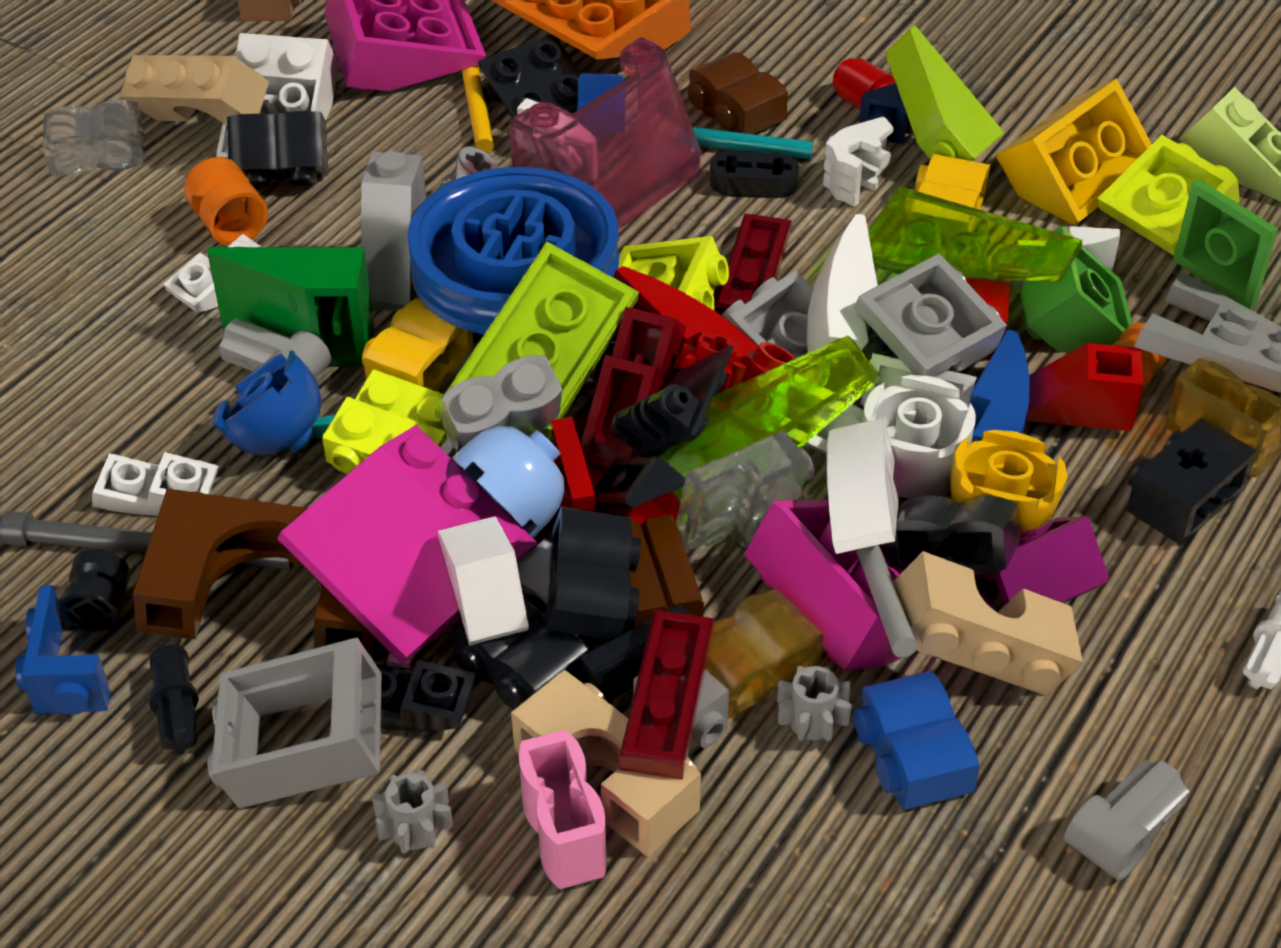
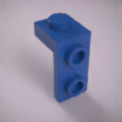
M40 586L36 607L29 608L26 614V635L28 639L26 654H19L16 660L15 674L19 690H26L34 714L63 713L75 715L82 712L108 711L111 691L99 654L58 656L64 629V618L59 610L60 604L54 586Z

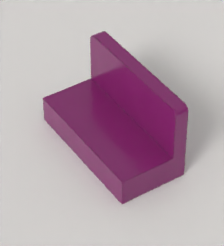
M1088 516L1058 517L1048 521L1033 533L1020 536V543L1005 570L987 576H974L975 579L996 580L1005 605L1022 589L1062 603L1109 580V575Z

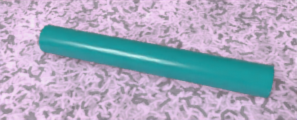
M677 125L675 132V144L740 152L779 153L805 160H811L814 142L679 125Z

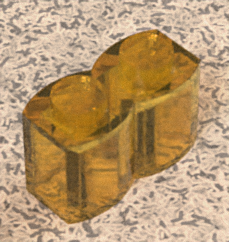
M1198 359L1177 376L1165 425L1172 433L1178 430L1184 432L1202 417L1257 450L1249 477L1257 478L1278 459L1281 449L1280 398L1263 389L1245 385L1231 370L1205 359Z
M778 589L767 591L759 596L751 595L745 598L736 607L732 617L714 622V633L706 671L729 690L728 718L740 715L761 702L775 688H778L779 681L792 683L798 666L803 668L815 666L821 660L823 633Z

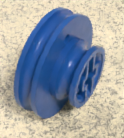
M505 167L463 176L432 193L422 202L411 219L408 229V247L415 291L424 305L439 318L456 327L471 331L476 336L482 338L546 242L613 277L615 270L619 268V226L617 217L609 202L597 190L577 178L560 172L531 167Z

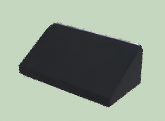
M659 456L615 458L594 487L596 507L634 508L684 487L689 481Z

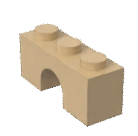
M133 55L126 71L125 81L119 97L157 121L189 122L193 108L210 114L222 123H227L228 116L260 114L269 81L235 56Z
M924 551L893 582L916 640L917 651L1045 696L1083 663L1072 607L1067 604L1022 589L997 613L980 596L972 569Z
M565 669L511 712L514 750L519 753L521 741L566 730L579 743L585 757L586 766H602L614 772L601 783V802L605 813V823L645 856L649 857L700 811L701 773L698 772L696 766L688 757L683 780L619 770V755L628 718L610 705L604 695L594 685L590 683L583 684Z

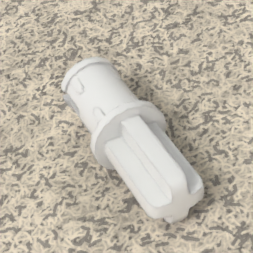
M1281 591L1275 599L1274 607L1267 620L1262 621L1255 629L1253 635L1255 645L1243 668V674L1249 679L1248 685L1254 689H1259L1261 686L1272 689L1277 686L1281 677Z

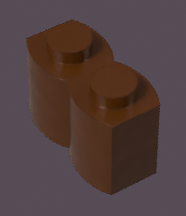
M732 52L689 70L688 97L691 104L706 115L716 117L722 129L729 132L754 134L787 119V90L771 74L759 72L757 67L746 56L738 52Z

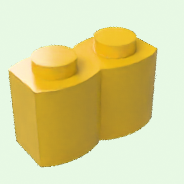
M933 154L928 166L921 164L917 174L915 192H909L904 210V220L911 221L910 235L967 246L986 195L990 164Z
M416 298L395 313L389 328L383 330L376 338H372L367 342L362 353V364L365 368L366 380L374 369L437 391L446 375L453 372L469 354L474 344L473 332L442 320L432 313L420 298Z

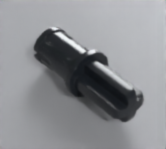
M165 645L155 649L150 655V668L153 674L154 689L149 696V705L151 710L157 715L161 747L163 749H172L173 755H181L185 753L186 748L195 746L198 740L194 709L197 707L199 696L197 689L190 683L187 651L177 645Z

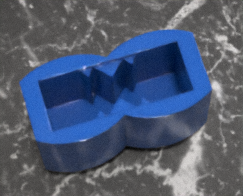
M932 671L862 687L860 708L854 710L856 732L863 745L871 744L877 755L876 770L883 790L886 793L893 792L904 810L975 792L980 766L977 754L965 728L954 715L943 685Z

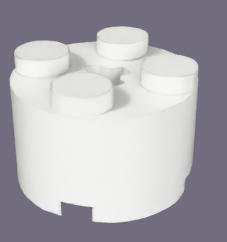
M908 375L900 377V384L884 389V382L875 387L866 399L863 422L880 418L885 420L895 458L893 480L897 495L904 498L925 495L947 498L949 491H951L950 471L955 451L961 441L969 437L968 444L972 443L976 418L972 404L970 403L968 408L960 399L961 391L953 384L931 376Z

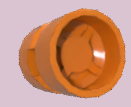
M214 157L198 163L189 172L184 183L185 197L195 213L201 218L202 223L211 236L220 244L229 246L242 234L253 240L262 232L267 223L269 211L266 202L249 183V179L233 160L224 157Z

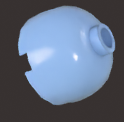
M497 426L482 431L452 458L532 538L550 521L560 507L564 495V477L554 463V460L561 453L538 430L528 437L514 427Z

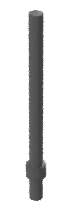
M7 511L4 516H0V538L2 543L7 545L27 547L30 542H41L146 554L153 533L34 519L33 514ZM280 557L254 559L240 563L243 565L289 570L293 566L289 559Z

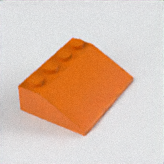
M491 0L597 60L660 53L691 32L689 0Z

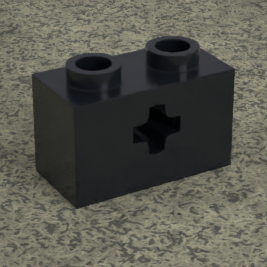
M1201 417L1184 432L1179 430L1174 432L1165 443L1162 451L1151 460L1144 458L1136 465L1128 480V485L1132 489L1126 511L1182 546L1245 490L1257 450Z

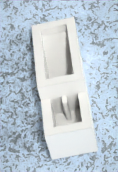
M854 215L825 259L814 284L807 323L809 366L847 370L869 341L865 320L855 310L858 296L878 286L865 215Z
M884 418L829 430L827 442V486L832 541L836 554L895 541L899 499L893 480L895 458Z

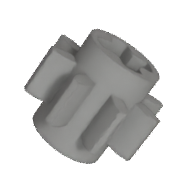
M798 666L793 683L788 681H779L778 683L779 725L790 724L791 729L798 735V740L800 741L804 739L820 740L823 738L826 741H830L835 723L841 726H848L850 723L852 705L848 702L850 692L849 681L839 682L835 674L830 671V667L810 666L806 668Z
M419 770L418 773L402 774L398 777L393 774L390 776L391 782L387 786L386 793L375 794L372 797L374 813L377 817L375 823L379 840H387L393 837L394 841L400 846L401 853L404 854L408 850H418L427 846L431 849L435 848V839L438 836L439 828L450 829L453 826L451 807L448 806L449 797L446 783L433 786L431 781L425 777L423 770Z

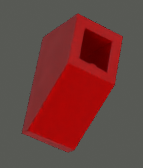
M1086 343L1030 374L1029 405L1026 421L1132 431L1143 388L1142 349Z

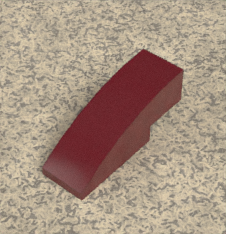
M625 307L612 356L605 355L580 444L587 464L608 469L615 458L630 457L633 448L612 434V419L616 412L631 405L633 406L637 401L659 392L665 378L671 376L686 326L676 318Z

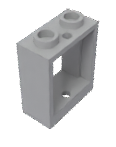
M358 637L220 673L218 700L214 701L212 705V717L215 725L213 750L208 753L207 766L212 782L215 786L221 787L239 809L380 774L382 673ZM332 698L330 737L257 755L261 716Z

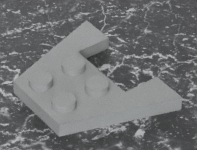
M1181 271L1172 284L1165 302L1210 321L1204 333H1197L1152 313L1143 326L1134 347L1281 393V326Z

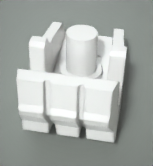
M885 117L845 127L835 135L830 136L826 142L823 186L830 189L835 199L856 206L859 204L860 186L872 191L878 188L877 177L890 164L891 157L890 152L886 151L887 136L893 133V126Z

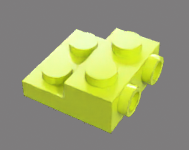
M1161 135L1098 197V204L1101 211L1170 254L1175 255L1192 182L1200 179L1236 203H1239L1238 179L1228 168L1222 165L1215 166L1199 157L1187 144H1177Z
M713 236L624 246L619 255V268L625 266L656 278L686 293L714 310L713 293L716 287L725 285L729 278L727 260L723 255H720Z
M373 369L356 398L346 397L324 433L322 440L326 462L332 464L337 470L349 474L380 446L415 425L441 448L448 435L442 420L435 417V408L444 394Z

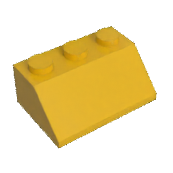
M1116 78L1077 95L995 154L1017 196L1073 225L1079 223L1099 207L1098 197L1152 143Z

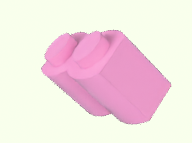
M566 730L521 741L519 766L523 809L528 822L539 834L540 858L545 873L559 889L603 878L606 873L605 813L598 794L586 782L585 757L579 743Z

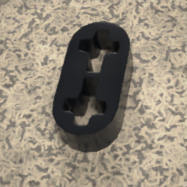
M727 151L715 155L710 162V186L715 192L722 195L784 198L792 195L798 187V162L785 154Z

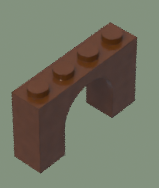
M166 489L133 592L136 632L196 640L212 585L225 571L237 564L254 559L280 557L289 559V562L309 571L277 539L280 532L309 507L225 497L202 492ZM317 579L322 588L314 618V649L358 637L373 660L377 639Z

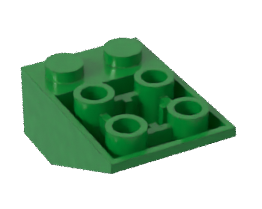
M208 247L207 254L223 330L231 321L237 318L291 337L299 330L309 331L319 337L329 349L331 362L328 366L364 367L362 364V353L367 342L373 338L375 326L364 248Z

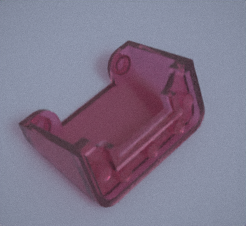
M643 37L627 45L620 52L619 65L630 77L573 114L552 103L541 102L534 104L509 120L512 167L552 170L585 182L602 194L609 202L617 217L619 229L695 177L700 172L701 150L667 54L659 45Z

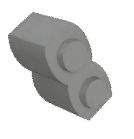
M531 355L522 357L505 365L494 377H474L450 388L442 397V424L456 453L482 431L497 426L514 427L524 434L530 435L536 430L541 431L551 424L550 420L557 419L560 413L563 389L546 356Z

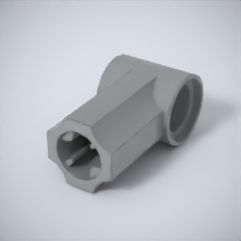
M237 318L227 325L223 340L219 345L222 360L250 371H254L260 365L281 353L288 359L289 351H295L309 367L315 378L331 362V355L327 346L319 337L309 331L299 330L291 337Z
M1144 760L1105 799L1095 795L1078 810L1067 827L1064 841L1117 881H1121L1141 861L1152 842L1153 836L1186 804L1190 791L1183 784L1180 772L1163 760L1158 762Z

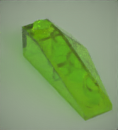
M901 186L898 187L868 229L874 267L895 274H901L939 253L954 269L961 272L966 278L1060 282L1082 248L1081 239Z
M847 335L714 395L705 413L708 415V422L702 433L692 442H682L667 449L665 453L659 456L689 481L686 486L674 490V494L684 507L714 522L882 379L881 375L854 340Z

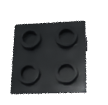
M552 34L482 59L477 63L487 78V82L481 85L485 98L487 100L494 99L497 102L502 101L517 126V107L526 98L549 106L565 115L577 111L578 79L581 72L559 39Z
M730 345L665 378L659 392L637 401L633 406L631 405L615 413L611 423V432L617 439L622 440L633 448L630 457L661 456L667 449L685 441L688 443L692 442L702 433L708 422V415L705 413L712 397L722 388L727 379L725 367L733 351Z

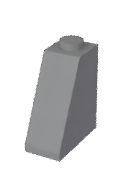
M373 151L361 181V248L365 250L372 309L398 311L414 300L417 295L411 274L408 229L414 213L422 202L426 200L422 155L402 154L396 151Z

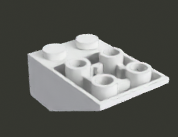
M239 34L235 57L269 81L260 114L317 111L323 114L325 120L327 119L333 104L339 64L328 39ZM222 123L216 157L228 159L227 123Z

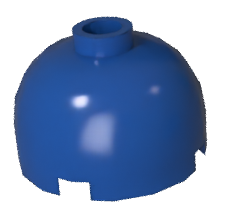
M289 351L288 359L282 353L278 354L246 376L235 387L240 394L234 404L230 407L223 399L212 416V424L228 441L242 451L261 456L274 455L287 448L291 453H294L303 448L315 435V431L311 426L319 416L322 398L317 380L309 367L295 351Z

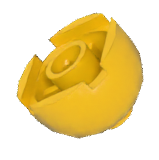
M1003 430L984 431L981 441H975L968 444L969 437L961 441L955 451L950 471L952 500L961 503L974 497L995 496L1013 501L1018 505L1020 536L1033 533L1052 518L1063 495L1068 475L1065 462L1060 456L1056 464L1052 458L1044 454L1047 446L1045 443L1018 432Z

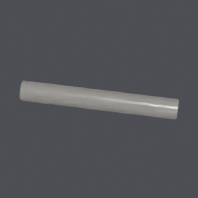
M876 545L857 549L859 561L891 649L897 657H908L916 651L917 643L880 546Z

